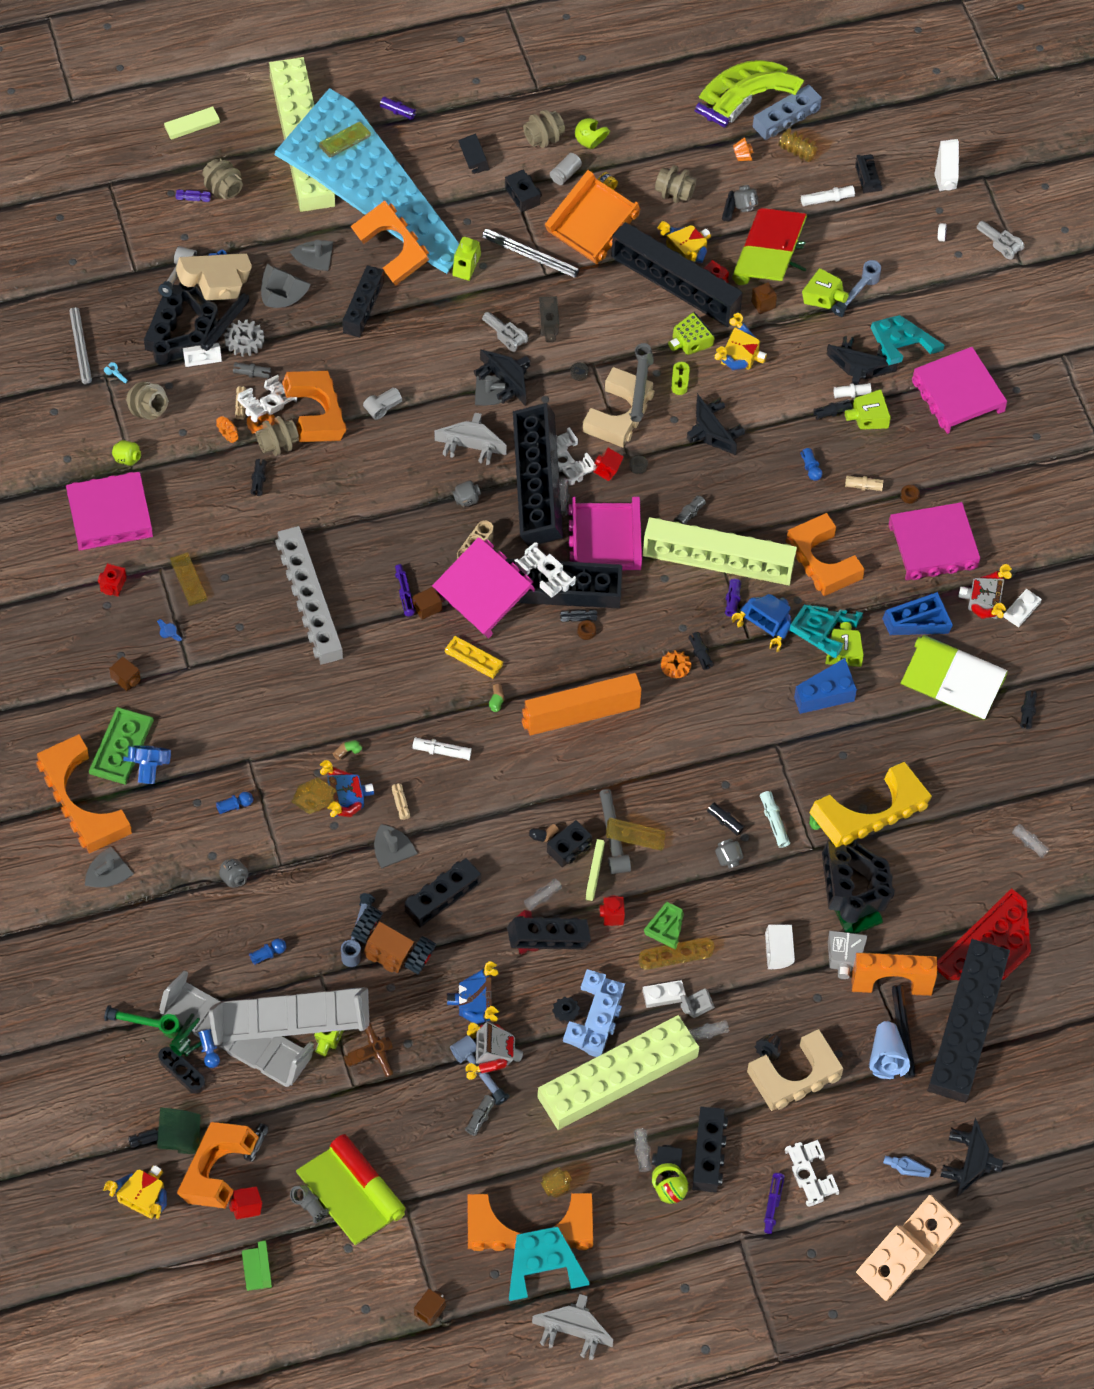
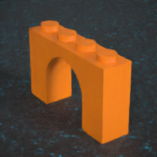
M383 201L354 223L351 228L363 244L384 230H394L403 236L404 246L402 252L382 268L396 286L429 261L427 256L429 252L424 245L419 246L416 242L418 237L413 231L409 233L406 229L408 224L402 217L398 218L396 216L397 210L392 203L388 205L386 201Z
M286 372L282 382L286 398H312L318 401L325 410V414L299 416L296 423L299 442L341 441L343 434L346 432V423L343 422L342 410L338 406L337 393L334 392L333 380L330 378L329 372Z
M827 513L789 529L786 538L787 544L797 547L795 555L797 561L803 564L807 576L813 579L815 588L821 591L823 596L862 580L864 575V568L855 555L835 564L822 563L813 556L811 550L814 546L835 537L836 526Z
M856 953L852 970V992L872 993L876 980L883 977L898 976L911 980L912 995L932 996L937 977V957Z
M211 1122L177 1194L188 1204L225 1209L234 1190L223 1180L209 1178L210 1170L213 1164L226 1154L239 1153L251 1155L259 1137L248 1126Z

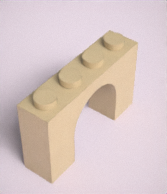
M615 367L612 368L605 382V391L626 399L630 403L631 409L623 415L612 416L590 408L583 421L584 433L620 447H624L626 441H630L633 428H637L639 422H633L629 415L632 410L635 375ZM648 380L646 381L643 414L647 408L646 403L648 400H652L655 392L652 390L653 382Z
M819 1029L801 1037L800 1047L812 1066L811 1074L803 1080L790 1081L781 1077L767 1055L748 1064L747 1072L771 1111L783 1109L789 1102L793 1100L799 1101L811 1091L817 1092L828 1083L833 1084L840 1080L843 1067Z

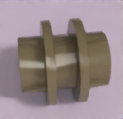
M544 109L540 112V118L536 114L530 115L529 121L523 126L527 141L532 147L539 145L541 148H545L548 146L549 141L552 143L559 141V136L565 132V126L559 113L556 111L549 112Z
M214 159L203 170V176L205 177L204 186L208 190H212L216 198L231 199L241 191L243 186L241 172L237 168H233V164L229 160Z
M673 165L671 169L662 168L656 180L655 190L661 192L662 198L665 200L670 195H673L674 203H679L681 200L689 201L695 190L696 178L690 176V171L684 169L682 174L678 173V166Z
M144 381L136 383L129 390L127 399H125L133 415L150 420L158 418L166 410L169 402L163 387L156 383Z
M280 416L274 418V425H271L266 420L262 423L263 429L256 431L258 444L264 454L272 451L275 456H279L281 447H284L289 452L292 451V443L299 441V435L292 419L283 421Z

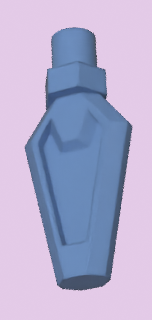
M885 1155L883 1163L897 1169L901 1175L928 1178L930 1176V1168L907 1156L892 1158Z

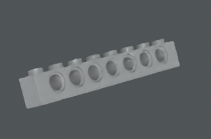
M297 526L278 531V539L275 540L278 551H282L281 561L283 566L286 565L288 568L286 575L288 581L292 580V593L298 597V601H296L299 612H303L302 621L304 627L309 629V632H307L309 642H313L315 646L313 647L315 659L319 658L321 665L343 659L342 647L300 527Z

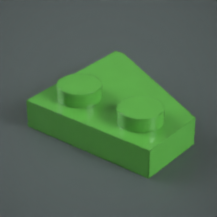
M666 902L645 927V935L676 949L684 915L683 910Z

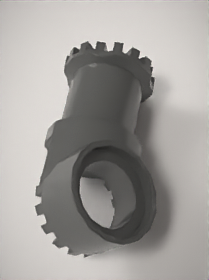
M307 1185L294 1186L290 1191L292 1202L297 1205L300 1204L304 1210H307L313 1217L314 1223H319L322 1219L324 1220L329 1211L324 1209L319 1203V1198L312 1193L309 1187H306ZM299 1189H301L304 1194L302 1200H300L297 1196V1192Z

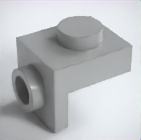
M703 989L689 997L685 995L680 996L682 1000L680 1005L683 1012L693 1018L715 1008L707 989Z

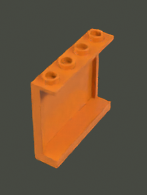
M587 170L547 220L545 227L549 233L595 264H598L600 260L605 259L608 250L612 247V237L625 222L630 224L633 219L635 220L640 214V207L638 202L632 203L597 180L594 174Z

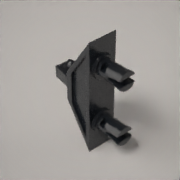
M844 336L841 347L828 344L826 355L844 372L853 376L852 383L854 385H859L861 378L870 379L897 372L898 363L892 365L887 363V356L883 355L881 344L878 346L876 356L852 350L855 341L853 337L847 343V336Z
M480 349V360L484 365L475 369L474 375L476 377L479 376V380H482L491 372L494 373L508 387L497 394L498 400L502 399V404H504L513 396H516L526 406L524 374L526 369L531 366V360L527 356L514 360L509 356Z
M697 393L696 425L687 432V440L690 443L703 440L708 445L736 455L737 444L733 439L745 435L744 428L741 429V424L728 431L725 430L713 414L725 408L721 398L706 404Z
M976 1117L973 1122L972 1131L965 1132L951 1127L949 1141L964 1143L968 1149L964 1167L958 1169L943 1164L940 1177L958 1181L960 1184L958 1197L983 1176L984 1172L990 1173L991 1170L1001 1172L1003 1160L995 1158L993 1154L989 1153V1147Z

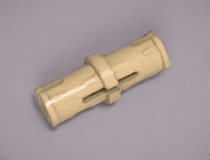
M847 475L845 487L859 488L862 491H865V489L882 491L883 480L867 478V476L854 477Z

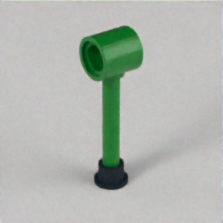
M108 1005L104 1016L105 1021H116L118 1019L157 1027L166 1037L171 1039L175 1038L182 1028L181 1022L173 1014H166L158 1020L120 1012L118 1009ZM169 1023H175V1027L172 1030H166Z

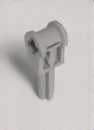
M980 221L977 225V229L993 240V247L1001 252L1005 258L1011 260L1014 258V254L1024 249L1023 241L1005 230L1000 233L984 221Z
M486 312L482 317L483 321L497 331V339L505 344L510 351L515 352L518 346L528 342L526 333L511 322L505 325L490 312Z

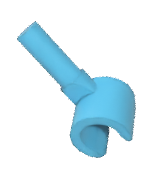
M111 362L108 364L112 370L107 366L104 368V372L107 375L114 374L124 383L128 381L119 373L116 363Z

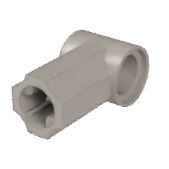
M391 388L379 396L372 395L364 401L363 407L375 420H378L386 414L388 409L401 403L402 397L396 388Z

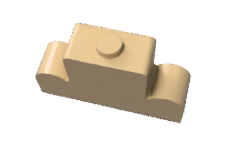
M247 254L179 257L176 272L184 286L194 287L196 284H199L205 300L236 299L239 296L242 284L248 280L252 266Z

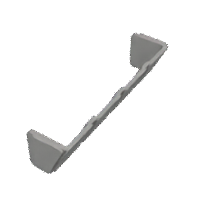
M184 970L164 990L159 1010L162 1017L166 1014L175 1015L182 1026L191 1013H194V1017L186 1030L196 1018H200V1021L192 1030L193 1034L200 1038L198 1032L211 1029L209 1009L221 1001L187 983L188 972ZM282 1036L228 1041L215 1045V1047L217 1046V1048L227 1051L229 1055L254 1069L260 1070L262 1074L285 1087L294 1084L310 1061L314 1050V1043L309 1042L302 1048Z
M361 987L216 1003L209 1009L214 1045H220L222 1042L350 1029L364 1031L369 1026L368 988Z

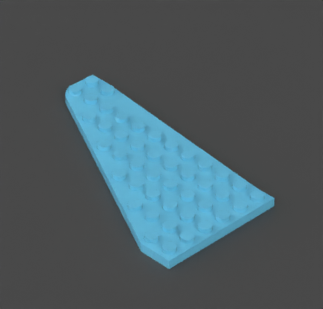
M329 88L277 148L275 156L314 178L365 215L383 201H386L388 205L392 203L397 210L396 216L398 218L402 217L408 224L406 229L409 233L413 231L418 237L416 242L419 246L424 245L429 252L427 254L429 258L428 263L447 274L453 267L454 255L459 246L458 241L356 105ZM387 230L404 242L403 236L394 230Z

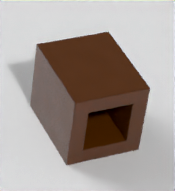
M769 282L753 288L751 302L759 314L776 308L777 294Z
M433 587L413 596V606L421 620L442 611V596L439 592L436 593Z
M123 656L109 668L111 679L126 691L131 687H135L140 681L139 669Z
M428 1289L415 1305L414 1316L431 1327L446 1308L445 1297L436 1290Z

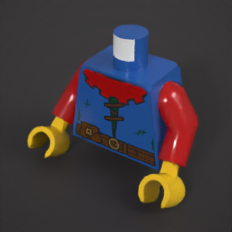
M324 760L320 764V766L324 767L320 770V773L322 775L329 774L327 782L331 804L328 806V809L332 810L330 813L331 817H352L364 807V796L374 795L372 783L361 785L359 775L333 767L332 763L328 760Z

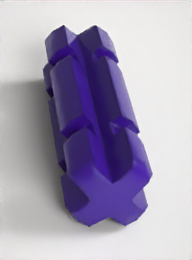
M182 189L176 190L177 200L186 199L187 201L202 200V202H210L211 193L209 191L201 193V191L186 190V192Z

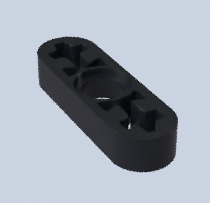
M164 1047L159 1051L160 1064L188 1091L198 1094L204 1090V1077L182 1056L175 1054L170 1047ZM164 1055H171L172 1061L168 1058L164 1060ZM179 1066H185L188 1070L185 1074L181 1075L176 1072V1069ZM190 1075L195 1082L199 1081V1086H192V1081L189 1078Z

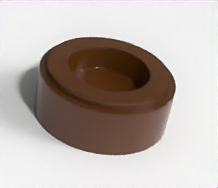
M906 485L902 488L901 499L905 503L913 504L918 501L920 491L916 486Z
M589 620L580 622L577 627L578 636L584 640L592 639L596 635V625Z

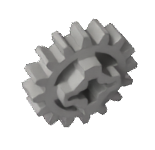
M238 320L237 325L232 323V328H227L225 344L228 346L229 351L234 350V355L241 353V356L244 357L245 353L251 356L252 351L258 353L257 348L262 349L264 332L260 330V325L255 326L254 321L249 324L248 320H245L244 323Z

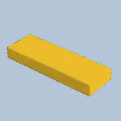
M454 636L445 648L446 654L492 679L503 666V661L457 636Z

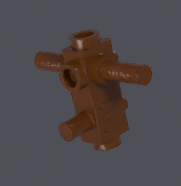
M369 1021V1026L365 1029L369 1044L343 1056L347 1067H353L375 1057L387 1078L393 1075V1072L386 1059V1052L392 1049L393 1046L389 1037L382 1039L379 1036L376 1037Z

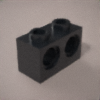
M575 820L547 843V853L563 868L566 864L573 863L581 852L585 853L589 850L592 835ZM574 838H581L582 840L576 841ZM565 849L567 852H560L559 850Z

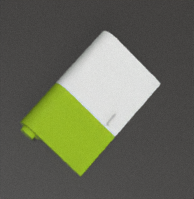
M923 635L922 638L918 637L914 646L917 649L900 684L985 720L999 688L1002 687L1008 670L926 635Z

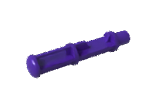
M398 564L395 566V577L400 581L401 589L399 593L404 615L410 617L415 614L406 572L403 571V566Z
M774 1173L772 1175L764 1219V1232L767 1234H772L773 1226L776 1225V1220L773 1217L775 1208L779 1207L785 1178L782 1173ZM774 1179H775L774 1190H773V1193H771V1191H772V1186H773V1181H774ZM780 1180H782L780 1194L778 1195Z

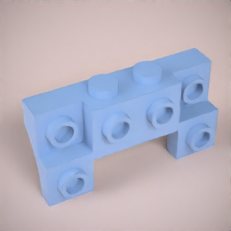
M587 969L581 990L592 993L595 996L585 1026L569 1021L563 1042L576 1046L591 1056L598 1057L602 1055L609 1034L613 1035L616 1026V1023H613L614 1019L619 1017L622 1006L619 1004L625 984L607 979L605 974Z

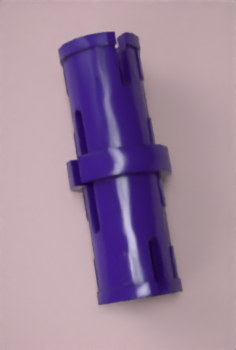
M385 96L381 100L380 107L392 111L395 115L399 114L407 117L410 120L414 118L415 114L413 113H416V109H412L403 105L400 101L396 102Z
M701 102L695 107L696 113L701 114L708 121H713L723 128L730 121V118Z
M731 579L729 582L725 614L729 617L737 613L738 602L741 599L740 588L742 582L739 579Z

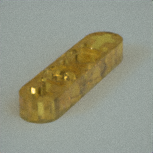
M701 938L680 942L676 949L667 945L649 948L640 952L638 963L643 969H654L705 959L713 955L715 946L711 939ZM706 945V947L709 948L708 951H705V949L702 948V946ZM683 948H689L692 953L685 956L680 951ZM663 952H670L672 958L666 960L662 958L661 954ZM648 956L651 961L647 962L644 960V957Z

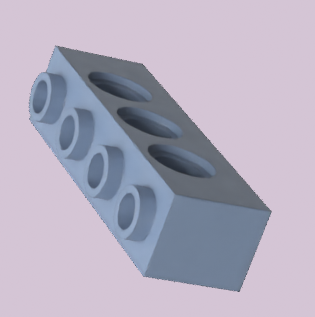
M808 84L798 90L796 95L791 94L754 115L753 128L765 140L775 137L782 130L788 129L796 122L804 120L808 115L816 113L820 109L822 97Z

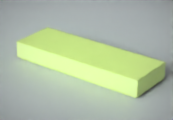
M210 107L166 122L164 126L170 139H174L219 124L220 119L215 109Z
M597 839L586 890V900H594L604 852V840Z

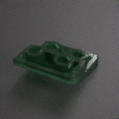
M160 1108L157 1149L178 1150V1153L196 1154L199 1148L201 1115L185 1110Z

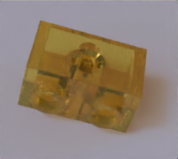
M317 777L299 785L291 802L308 814L328 807L334 801L333 795L336 789Z

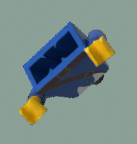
M772 594L764 597H753L741 608L740 613L733 614L732 622L734 623L735 620L740 619L737 622V627H741L744 624L743 618L745 616L746 619L773 637L776 635L777 637L770 642V649L773 644H777L776 652H779L781 640L785 639L791 625L790 606H788V601L785 598L778 599Z
M490 961L486 963L485 969L460 982L459 993H447V1005H459V1016L472 1023L496 1022L498 1018L494 1014L499 1011L492 1006L491 977L489 975H498V970L492 969L497 964Z

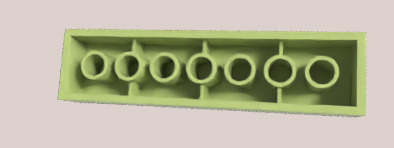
M649 517L644 536L643 556L790 586L797 547L790 544H779L770 540H760L750 536L745 537L734 533L720 532L715 529H705L695 525L690 526L679 522Z
M679 1015L538 1087V1099L557 1130H560L697 1058L699 1046Z

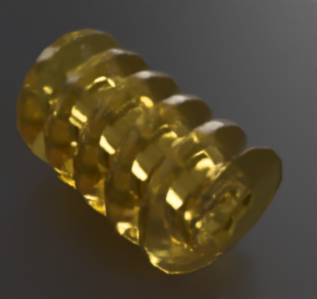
M788 128L779 141V147L781 146L783 150L787 149L789 153L793 152L794 156L799 155L800 159L805 158L806 162H810L818 150V146H814L815 141L813 140L809 144V137H806L803 141V134L796 137L797 131L790 134L791 128Z

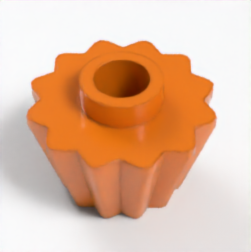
M743 138L733 145L738 161H752L751 154L754 152L751 143L747 144L746 139Z

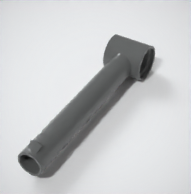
M641 343L635 348L638 365L632 410L629 413L630 419L633 422H640L644 416L642 411L648 367L654 362L651 347L646 343Z
M605 789L600 791V798L612 854L611 857H608L610 873L631 872L629 855L623 854L611 790Z

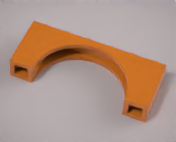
M79 734L37 753L38 761L36 765L39 771L45 773L44 779L47 786L53 788V796L56 802H61L63 806L61 810L65 818H70L72 831L79 834V843L82 848L86 847L89 854L132 834L131 825L122 809L107 814H96L82 810L69 799L66 793L68 779L78 765L89 759L88 749Z
M592 1193L571 1194L570 1206L566 1215L554 1226L559 1228L570 1248L587 1250L593 1247ZM467 1194L468 1249L474 1251H483L484 1249H493L495 1251L515 1250L516 1235L523 1233L507 1228L496 1218L490 1207L488 1194Z

